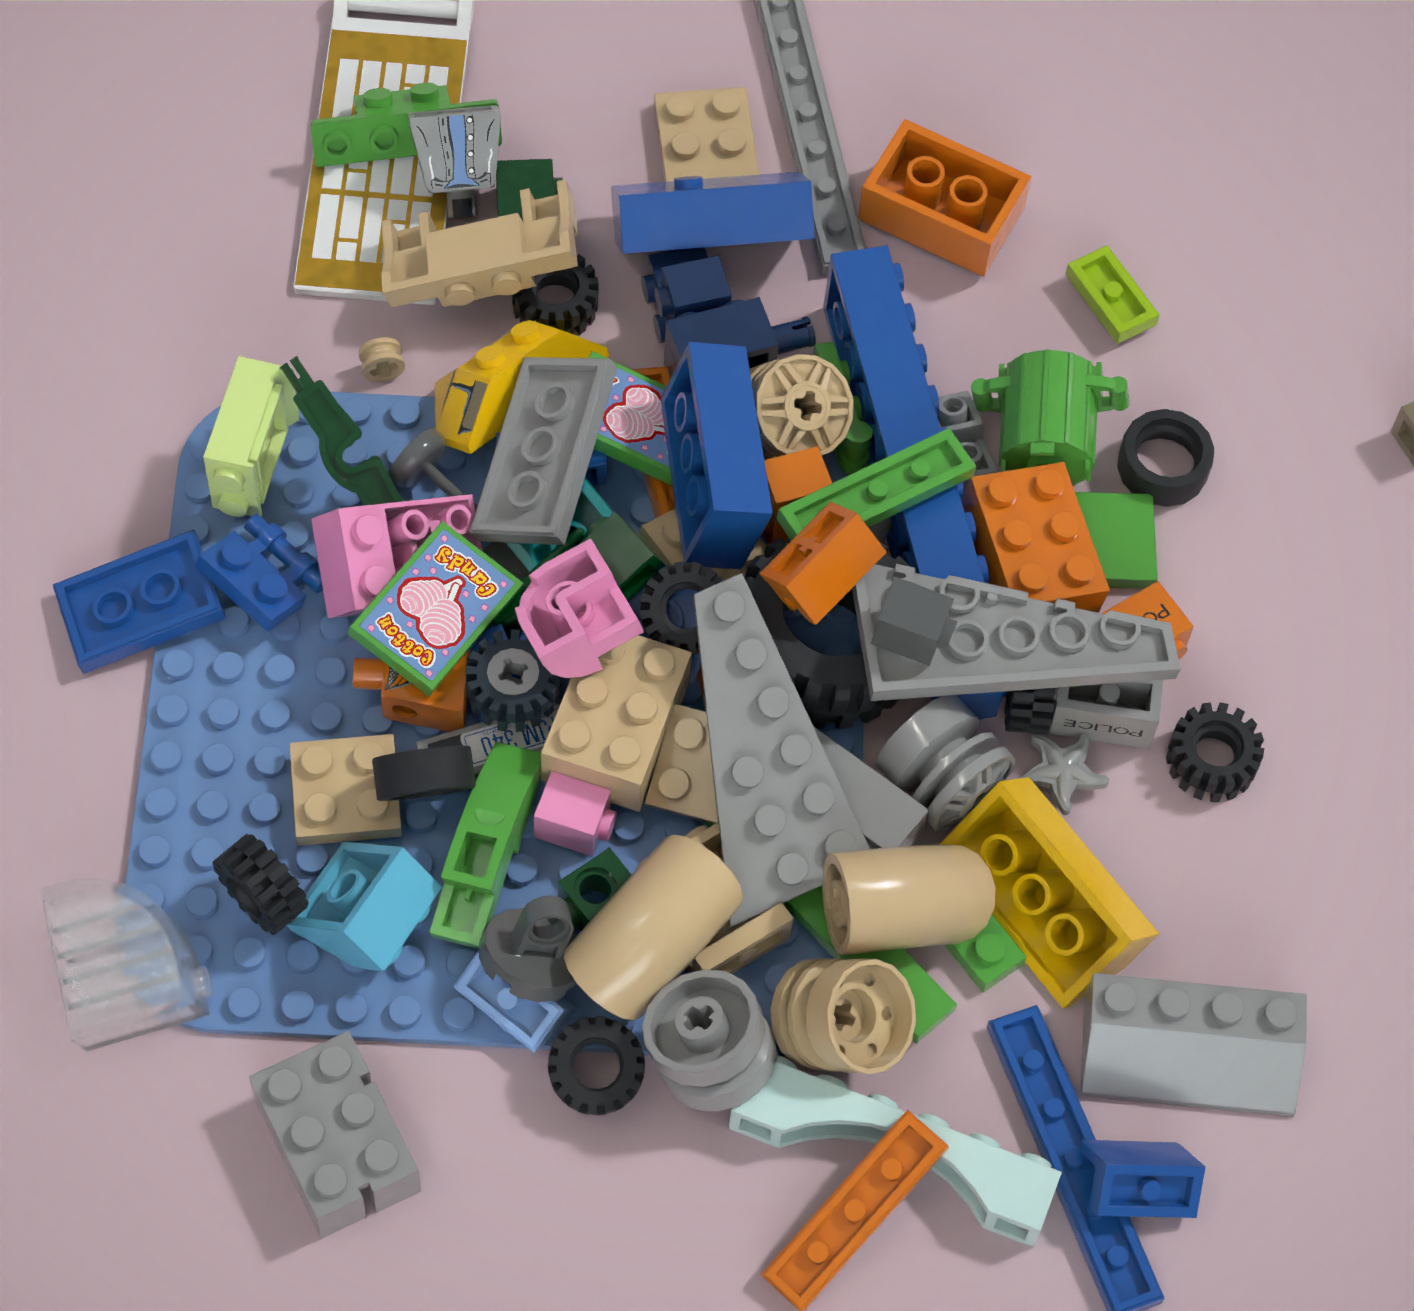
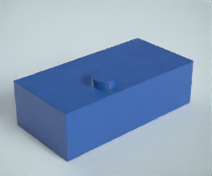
M800 172L703 179L702 176H686L674 178V181L611 186L614 238L616 245L623 254L815 239L811 180Z
M688 342L661 398L683 562L700 563L707 568L742 570L773 514L746 346Z

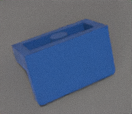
M1082 1140L1080 1152L1095 1165L1089 1208L1097 1216L1197 1218L1206 1166L1181 1144L1176 1142Z

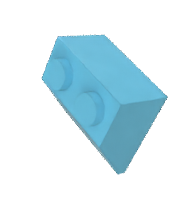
M343 841L306 893V899L309 901L308 908L286 926L294 933L355 968L384 972L389 965L398 959L403 950L404 942L415 926L427 917L431 911L432 902L442 889V886L403 847Z

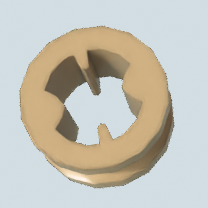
M390 337L375 338L364 343L358 350L359 359L363 363V376L370 381H388L398 377L405 370V361L401 356V343L396 339Z

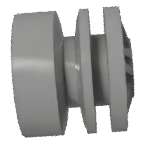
M957 695L941 696L934 699L913 714L888 739L878 754L876 761L879 770L891 783L902 791L910 792L917 788L913 799L929 810L927 822L936 832L945 831L960 823L999 781L1007 779L1016 762L1014 756L1005 747H997L999 742L992 732H984L974 737L980 721Z

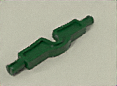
M298 356L292 358L290 362L299 374V379L287 362L279 367L298 393L293 397V401L319 438L320 456L330 476L343 488L356 493L364 506L403 502L404 500L396 490L383 462L378 456H371L368 460H363L356 466H349L343 461L344 450L361 438L362 431L337 403L322 380L314 382L298 359Z

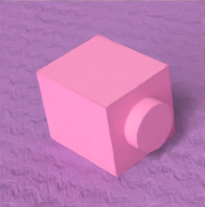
M551 771L534 814V838L593 857L599 840L607 842L615 825L617 812L610 810L611 790Z

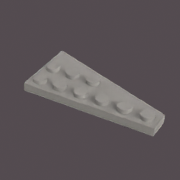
M742 573L702 590L693 596L722 861L738 880L744 897L741 906L729 919V927L763 913L781 902H787L821 886L823 883L825 859L830 853L870 849Z

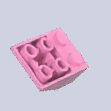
M473 495L338 508L311 518L328 619L360 615L442 521L482 551L481 542L477 541L469 533L475 516Z

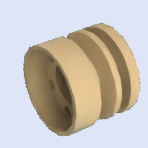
M795 354L750 368L764 460L817 446L821 455L832 452L846 438L853 420V396L846 378L834 364L816 355ZM795 400H796L797 406L800 407V408H803V415H802V416H801V410L794 407V401H795Z
M814 958L801 960L783 975L775 988L770 1008L772 1033L780 1051L796 1066L810 1071H842L856 1074L885 1072L904 1056L912 1042L916 1025L915 999L907 979L893 965L878 959L844 960L841 958Z

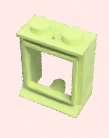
M241 356L237 358L203 458L212 508L219 509L221 512L233 517L253 516L255 514L261 517V504H264L288 432V426L299 421L300 418L298 407L293 401L296 391L283 371L280 370L279 367L282 365Z

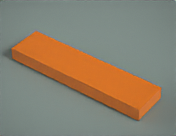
M907 1109L763 1271L761 1276L799 1311H806L944 1155L949 1146Z

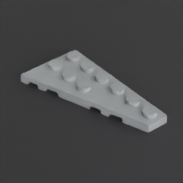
M875 564L852 588L870 701L1176 679L1181 670L1171 623L1112 610H1109L1106 614L1075 608V602L1057 598L1055 603L1028 598L1029 592L951 575L945 579L917 574L914 567L896 564L895 569ZM894 577L954 598L948 618L957 621V625L947 651L937 648L930 666L871 644L877 619Z

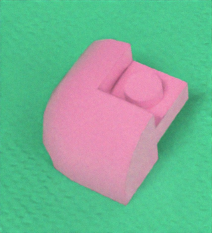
M591 538L544 563L529 575L532 582L521 596L519 607H515L519 624L542 665L551 674L564 678L583 677L602 670L603 667L598 659L599 656L644 632L637 616L619 589L612 572Z

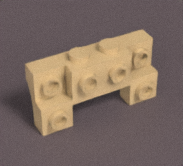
M566 179L557 181L558 195L535 200L529 188L520 190L523 221L518 213L438 231H436V226L428 211L418 213L419 226L397 231L391 219L381 221L384 251L383 268L381 271L382 293L391 308L437 297L442 306L446 307L450 305L463 306L471 303L473 300L495 295H513L522 289L536 287V275L577 267L574 236H578L574 195Z

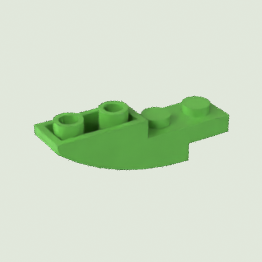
M500 742L494 744L475 782L476 786L472 789L440 877L445 883L429 931L433 938L479 949L482 935L494 917L512 854L517 855L541 778V752Z

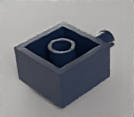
M760 297L745 301L732 300L718 308L699 313L685 312L675 319L666 321L664 366L668 367L672 377L688 342L746 346L750 369L763 363L777 360V355L806 347H814L816 344L813 325H810L811 320L808 316L771 326Z

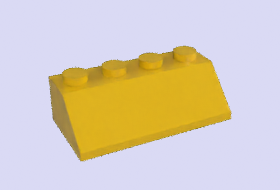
M1029 777L999 781L940 843L962 845L977 853L989 867L996 888L995 908L992 915L1025 954V963L1063 1009L1068 1008L1085 996L1093 973L1117 974L1159 935V932Z

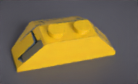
M527 320L518 323L512 327L511 331L490 345L480 349L474 356L435 382L436 430L443 435L446 446L471 454L493 439L496 433L501 432L524 357L588 358L591 351L607 358L609 356L608 349L605 346L536 321Z

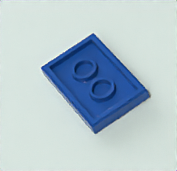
M194 529L52 584L78 667L83 674L226 618L215 584L196 568L199 554L204 551Z

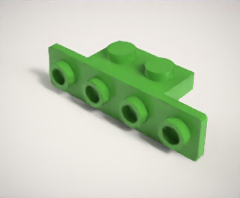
M419 83L410 89L390 91L386 88L370 89L363 95L353 96L356 115L316 119L310 122L315 164L318 167L417 156L407 120V113L497 105L499 108L498 101L490 99L451 104L446 85L437 86L434 83ZM501 123L498 146L502 144Z

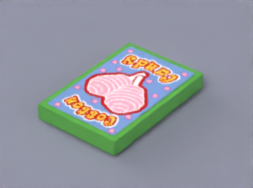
M593 351L588 356V358L608 359ZM614 362L618 369L594 449L672 486L661 407V398L667 386Z
M442 521L353 622L347 634L430 697L520 591L523 582Z

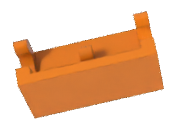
M830 501L759 574L769 583L791 611L794 612L798 608L808 622L816 625L887 552L858 513Z

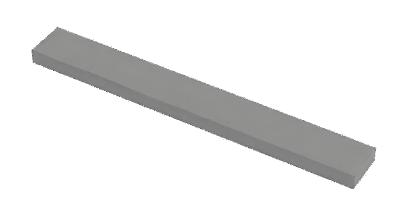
M754 0L795 170L811 180L815 236L813 243L821 275H828L831 254L865 249L866 246L803 0Z

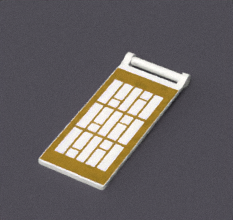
M334 0L318 119L356 115L353 96L363 95L366 91L374 88L399 91L410 89L419 83H434L437 86L446 85L450 103H462L474 0ZM350 11L457 19L456 26L351 18L348 16ZM313 151L293 284L296 294L387 301L382 293L381 281L384 258L381 221L391 219L395 228L399 231L419 226L418 213L428 211L436 226V231L446 229L448 216L446 192L428 193L417 156L318 167L315 164ZM437 298L414 302L412 304L435 305L437 303Z

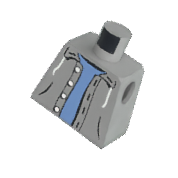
M497 105L407 113L409 128L428 193L446 192L449 218L476 216L475 189L495 187L501 121L500 109Z

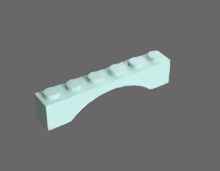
M777 1055L772 1076L760 1092L740 1106L732 1108L729 1129L777 1148L802 1141L829 1138L863 1140L877 1144L906 1111L898 1109V1105L885 1096L869 1094L867 1097L851 1091L843 1081L836 1077L825 1074L815 1077L797 1070V1066L792 1061ZM931 1114L916 1116L949 1146V1149L931 1170L946 1180L962 1197L982 1228L1034 1248L1062 1172L1051 1168L1050 1162L1038 1155L1023 1153L1019 1156L1001 1149L1000 1144L996 1140L986 1135L972 1133L968 1136L952 1130L947 1122Z

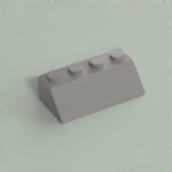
M1093 973L1084 996L1080 1096L1293 1117L1296 1112L1306 1050L1307 994Z

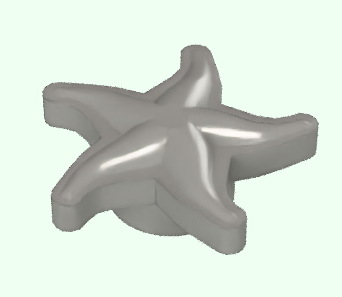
M1087 733L1081 734L1076 744L1063 749L1040 734H1033L1030 743L1031 746L1038 750L1041 763L1034 766L1021 778L1029 777L1036 786H1042L1046 792L1053 796L1057 807L1063 815L1070 814L1072 808L1070 797L1078 789L1095 790L1107 787L1109 778L1106 775L1095 774L1084 763L1090 743V736Z

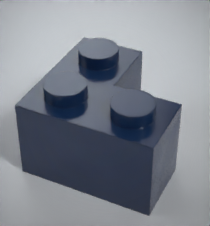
M705 247L677 249L648 255V274L641 276V285L646 303H654L657 314L653 316V321L659 343L665 342L666 321L675 319L685 312L699 313L718 308L732 300V294L719 255L708 258Z

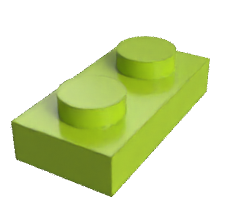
M1108 245L1068 263L1065 275L1116 344L1157 325L1160 314Z

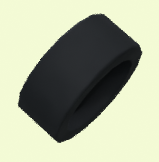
M1169 409L1149 411L1133 420L1125 432L1119 450L1117 468L1122 483L1132 494H1149L1153 496V505L1169 507L1184 504L1197 496L1206 484L1213 465L1215 448L1209 432L1197 419L1181 411ZM1158 438L1172 440L1184 446L1192 455L1194 466L1188 474L1183 476H1160L1148 470L1138 459L1139 446L1145 441Z
M458 745L410 750L382 755L372 760L378 801L437 796L470 790L476 786L470 746Z

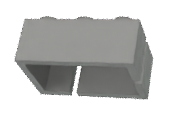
M349 1030L249 1076L254 1100L321 1239L366 1218L364 1200L360 1190L368 1186L371 1202L376 1213L421 1192L419 1170L375 1081L371 1082L370 1071Z

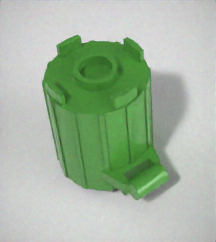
M1045 349L1023 353L1021 356L1008 362L1007 368H1004V364H999V375L997 378L988 380L979 378L971 384L973 401L977 411L982 413L988 411L1001 413L998 460L1001 472L1064 462L1073 486L1085 479L1086 481H1091L1096 454L1097 413L1113 409L1122 411L1127 409L1130 404L1128 383L1125 378L1120 376L1113 378L1105 377L1103 375L1102 362H1096V366H1093L1090 360L1088 361L1072 352ZM1103 391H1109V396H1103ZM992 393H998V398H992Z

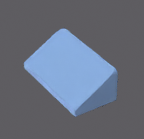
M478 951L453 988L533 1053H536L574 1011L575 1006L565 997L557 1001L535 1002L509 993L511 984L503 981L497 974L494 980H492L485 973Z

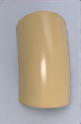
M673 834L665 837L565 949L564 960L567 969L580 988L597 1004L622 1019L635 1021L646 1013L648 1005L661 988L680 976L741 906L744 898L741 885L726 864L702 844L680 835Z
M918 845L830 853L825 859L822 883L824 912L831 942L837 953L841 955L959 944L974 938L984 929L995 908L996 888L989 867L977 853L962 845Z

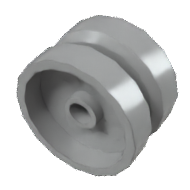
M706 969L681 975L662 987L648 1005L642 1024L644 1044L652 1060L657 1065L665 1085L677 1101L694 1110L718 1112L740 1106L758 1094L772 1076L777 1058L774 1035L768 1022L763 1017V1012L756 996L744 980L726 971Z

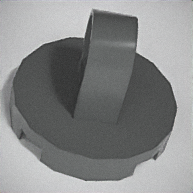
M542 896L533 899L524 908L508 909L494 916L479 942V959L485 973L492 980H494L497 974L503 981L511 984L509 993L535 1002L557 1001L565 996L568 989L576 987L577 983L568 971L564 960L565 949L577 937V934L573 931L574 927L567 902L556 896Z

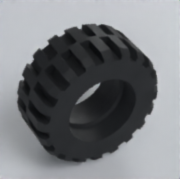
M788 538L787 543L783 539H776L765 547L763 555L756 556L747 568L745 580L812 725L817 729L823 730L826 723H835L836 729L839 730L853 728L857 717H860L864 723L880 717L883 708L891 709L900 699L870 701L862 652L849 656L822 654L804 645L789 629L783 612L789 608L779 598L769 583L759 574L791 542L790 538ZM880 542V544L888 553L890 547ZM887 553L876 563V565L894 569L896 564L909 566L902 557L898 556L893 559ZM851 589L837 604L856 615Z

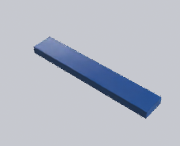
M1038 1005L988 1021L987 1031L1042 1158L1050 1162L1051 1168L1062 1172L1056 1187V1193L1106 1310L1142 1311L1162 1304L1164 1295L1130 1217L1097 1216L1089 1208L1095 1165L1080 1152L1082 1140L1096 1139Z

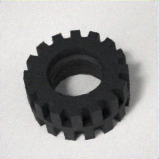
M604 1016L585 1017L578 1019L577 1022L571 1025L569 1024L555 1039L549 1054L548 1073L551 1085L563 1103L579 1113L600 1116L622 1109L635 1097L643 1082L645 1058L637 1037L623 1023ZM593 1043L604 1044L612 1048L620 1062L619 1074L615 1081L601 1089L588 1088L581 1084L573 1070L574 1059L577 1053L583 1047Z

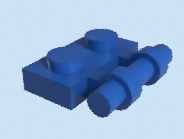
M255 514L244 525V529L255 538L252 542L248 543L234 530L199 554L196 568L263 629L269 632L303 607L307 595L298 588L300 585L305 583L316 594L323 590L320 569H318V561L308 552L301 553L286 540L287 533L276 523L268 524L262 517ZM273 554L287 569L280 572L266 558Z

